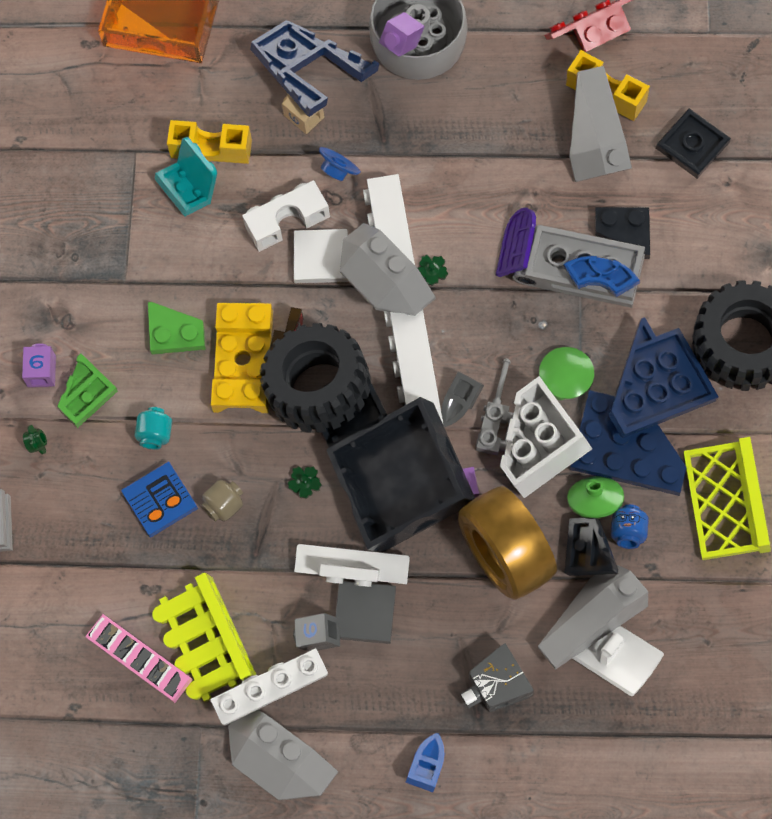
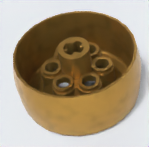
M499 486L472 500L459 511L458 521L467 545L487 577L506 597L516 600L526 596L547 583L556 574V561L543 532L528 509L508 488Z

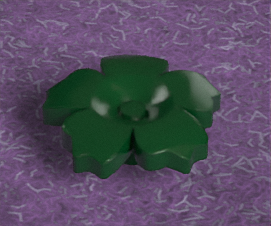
M428 255L421 257L418 270L423 278L426 279L428 285L433 286L439 282V279L445 280L448 276L447 268L444 266L445 259L442 256H434L432 260Z
M299 466L293 468V473L291 474L293 480L288 482V489L294 493L299 492L300 498L307 499L309 496H312V490L319 491L322 486L320 478L316 477L318 470L314 466L306 467L304 471Z

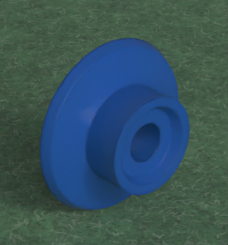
M325 147L319 148V153L325 158L321 169L329 176L343 181L348 173L358 175L361 172L354 163L341 154Z

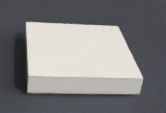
M347 229L294 231L295 283L348 282L340 273L343 239L348 236Z

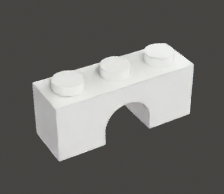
M314 180L309 183H301L293 191L284 195L279 194L273 197L270 202L262 206H254L246 214L242 215L244 225L259 252L283 240L281 229L278 225L285 217H298L302 220L306 229L330 217L328 204Z

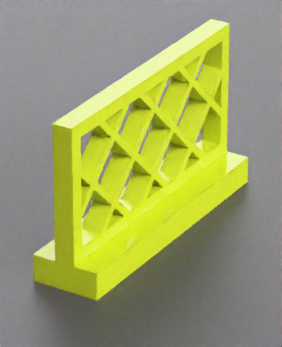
M739 438V442L684 451L702 560L757 551L759 553L771 552L751 438ZM735 450L737 459L730 468L718 461L723 452ZM703 456L710 463L701 473L692 467V457ZM714 464L727 472L719 484L706 476ZM737 466L739 469V474L734 471ZM693 473L698 476L696 481L694 480ZM730 475L741 481L742 486L735 495L722 487ZM702 480L715 487L707 500L696 492V488ZM718 491L731 498V501L723 511L710 503ZM742 492L744 496V501L739 498ZM698 500L701 501L702 503H704V504L701 506L700 509H699ZM735 502L746 508V514L740 522L727 514ZM707 506L720 514L712 526L701 520V514ZM723 518L736 525L728 538L715 530ZM747 519H748L749 528L746 527L745 525H743V524L746 522ZM703 527L708 530L705 536L703 532ZM741 528L751 535L752 545L739 546L732 539ZM712 533L725 541L719 550L707 552L705 542ZM728 545H731L732 547H734V548H728V549H726V547H727Z

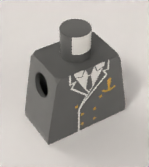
M504 643L469 672V679L473 686L460 693V696L468 709L483 701L487 710L493 712L532 697L534 689L506 643Z

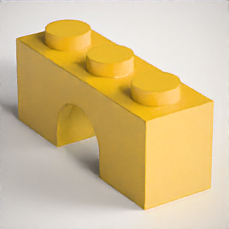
M580 50L567 70L566 86L576 90L577 72L603 66L604 62ZM606 73L617 113L635 121L647 102L650 86L628 74L620 81Z
M170 120L167 146L171 158L178 159L181 141L183 138L189 137L193 143L200 147L202 154L208 161L249 164L252 145L249 126L223 124L221 132L210 133L198 128L197 122Z

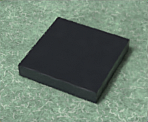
M689 108L656 144L655 149L698 179L730 143L731 138Z

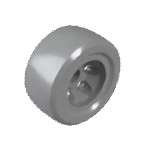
M375 0L369 20L370 40L377 59L386 69L403 78L420 80L441 75L452 68L459 60L465 47L468 27L466 11L461 0ZM405 12L425 26L419 41L426 40L428 43L425 46L417 44L416 48L398 57L381 45L379 40L387 21ZM439 28L441 33L434 34L432 30Z

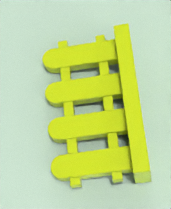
M204 572L195 577L197 586L194 587L190 583L185 586L186 592L170 600L166 596L159 599L161 605L153 610L152 616L158 623H170L172 630L164 635V644L171 649L181 648L183 655L176 659L175 667L185 674L192 673L194 681L186 688L187 696L194 700L203 698V701L207 702L212 699L210 693L226 685L234 688L238 686L236 680L239 678L244 681L248 677L257 674L213 577ZM205 602L209 608L207 612H205L202 606ZM195 608L198 616L179 625L177 617ZM218 628L221 636L216 637L213 629ZM206 633L209 642L191 651L188 642ZM229 653L232 661L229 663L227 662V659L225 657V654ZM217 659L220 667L202 676L199 668Z

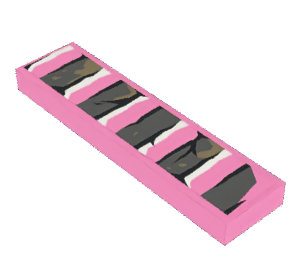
M102 614L85 636L89 641L174 703H176L192 681L191 677L104 614Z

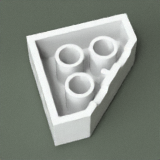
M540 376L516 393L514 401L516 405L513 419H510L506 437L508 442L505 455H502L500 467L523 498L592 450L588 441Z

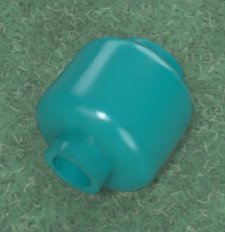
M149 407L148 411L138 414L134 437L140 442L141 447L158 450L170 441L172 419L164 413V409Z

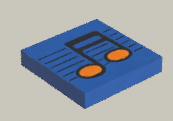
M170 462L165 463L121 490L150 538L198 509Z

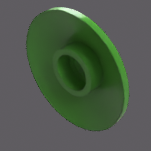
M593 476L576 482L570 488L567 499L570 508L578 515L588 518H601L613 514L622 506L624 491L620 484L610 478Z

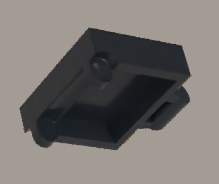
M372 383L369 385L370 392L368 398L363 399L364 406L359 412L355 411L353 413L354 418L349 422L344 420L340 423L341 426L336 429L329 427L326 428V432H321L328 448L358 431L373 427L387 416Z

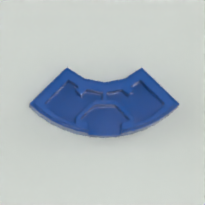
M584 256L564 263L565 270L578 289L588 285L601 286L608 289L615 297H618L640 284L638 277L628 267L616 260L612 261L597 256Z

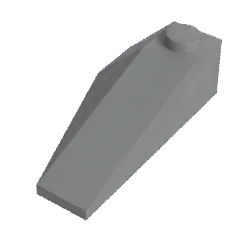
M617 565L618 574L594 575L591 577L541 641L538 649L555 670L648 607V590L630 570Z

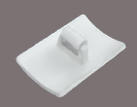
M619 626L572 659L628 695L634 696L653 673L664 653L624 627Z

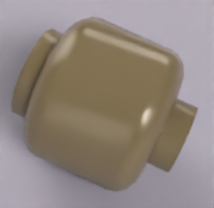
M218 480L202 495L204 503L201 506L215 522L218 519L227 521L242 508L243 501L240 496L243 492L233 481L228 484L226 481Z

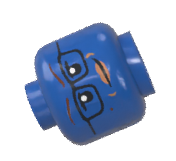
M624 505L623 508L618 509L612 515V539L622 548H638L647 539L649 517L636 505Z

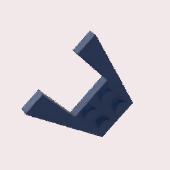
M288 20L253 40L250 47L254 55L308 117L325 107L328 97L296 75L295 72L324 55L362 82L376 73L380 64L375 60L370 63L361 59L362 54L350 50L348 53L337 48V43L329 39L324 42L315 38L314 32Z

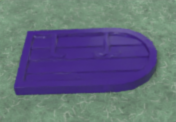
M527 207L516 211L507 223L496 270V276L498 277L527 269L536 226L535 212Z

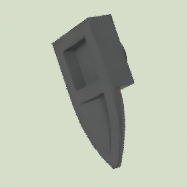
M458 371L442 404L441 414L444 427L454 424L465 415L468 409H472L484 387L482 383Z

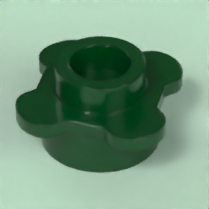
M29 425L28 431L23 433V442L26 449L30 453L39 451L42 455L45 454V445H47L45 433L39 428L35 429L33 425Z

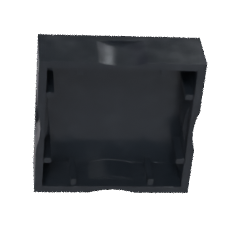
M422 397L387 415L373 427L358 431L326 449L338 480L350 499L353 516L368 550L382 553L454 515L475 499L434 403Z

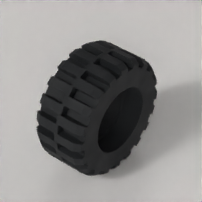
M745 280L736 281V285L733 287L730 283L721 286L720 292L714 290L708 296V300L704 301L700 307L692 335V344L695 345L694 354L698 360L701 359L700 365L704 372L710 370L712 372L710 378L716 382L720 379L725 381V387L732 389L733 385L740 386V391H749L750 386H755L756 390L763 389L767 382L772 384V345L761 353H742L727 344L722 336L721 328L723 324L731 319L751 318L764 325L772 338V286L769 285L766 288L761 286L760 281L754 280L752 284H746Z
M313 323L312 327L302 325L298 326V330L294 332L289 330L283 334V339H277L272 344V351L268 350L263 358L265 363L261 365L260 374L262 378L260 382L272 410L281 422H286L287 426L292 429L300 427L301 432L311 433L312 429H316L317 433L326 432V428L333 427V429L340 427V423L344 420L349 422L355 417L353 413L355 411L359 412L364 406L363 399H367L370 392L371 376L358 342L351 338L347 331L343 329L339 331L337 326L330 324L323 327L322 323ZM328 364L339 368L335 378L322 389L312 392H302L293 389L298 376L312 366Z

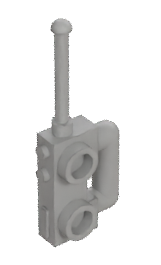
M507 358L503 360V368L495 399H493V402H488L487 406L484 405L483 411H485V415L481 417L483 423L476 443V451L497 456L499 451L505 452L508 442L506 440L507 432L505 440L497 437L500 423H510V419H513L514 413L509 412L510 406L501 405L500 400L508 366L511 364V361Z

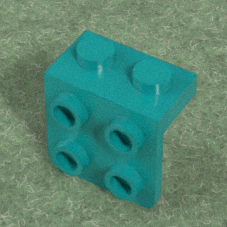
M185 137L181 141L177 163L156 172L154 179L184 217L211 204L217 170L214 164L204 157L200 147L193 143L189 137Z

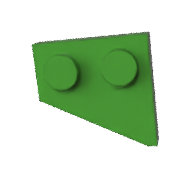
M148 302L151 354L206 350L203 320L153 302Z
M79 354L76 359L77 365L73 375H70L66 384V392L62 394L57 406L77 428L118 392L117 388L82 354Z

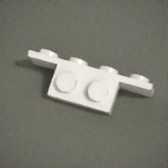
M298 544L294 572L326 576V582L343 584V578L354 579V585L371 587L372 582L378 581L407 584L410 557L407 555Z
M315 648L286 663L281 662L273 665L264 674L248 677L242 681L241 685L210 700L222 725H227L326 677L328 672Z

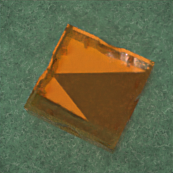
M107 0L98 32L104 47L202 64L219 0Z

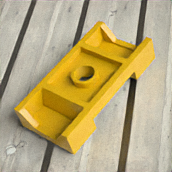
M217 303L215 369L211 393L213 413H219L227 408H251L261 413H268V400L261 386L260 379L262 376L260 369L261 365L265 363L263 358L270 349L272 341L273 309L271 304ZM246 354L250 356L249 363L243 366L238 365L235 362L236 358L239 355Z

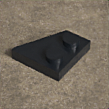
M596 207L595 236L645 247L644 259H650L649 207Z
M588 517L570 518L565 574L569 576L618 574L617 564L599 519Z

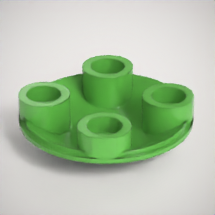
M561 347L552 350L543 358L539 368V376L557 400L572 399L581 396L592 386L594 367L590 358L582 351L572 347Z

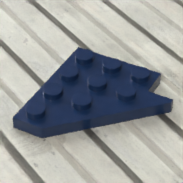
M645 317L639 321L609 412V417L621 439L716 402L719 398L680 328L656 336Z
M589 390L580 432L588 441L592 450L572 463L570 470L593 476L607 477L614 481L680 496L686 465L660 426L655 425L621 439L609 417L615 396Z

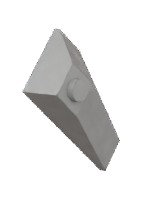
M604 66L577 72L572 141L569 154L575 182L631 169L626 140Z

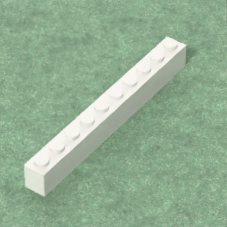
M399 174L367 179L368 189L363 190L365 205H371L372 213L367 214L369 225L380 229L415 265ZM423 310L416 316L407 315V313L384 311L386 327H392L393 332L392 336H388L390 351L396 352L397 361H393L395 378H401L402 386L397 387L399 403L405 402V405L419 397L434 403L443 423Z

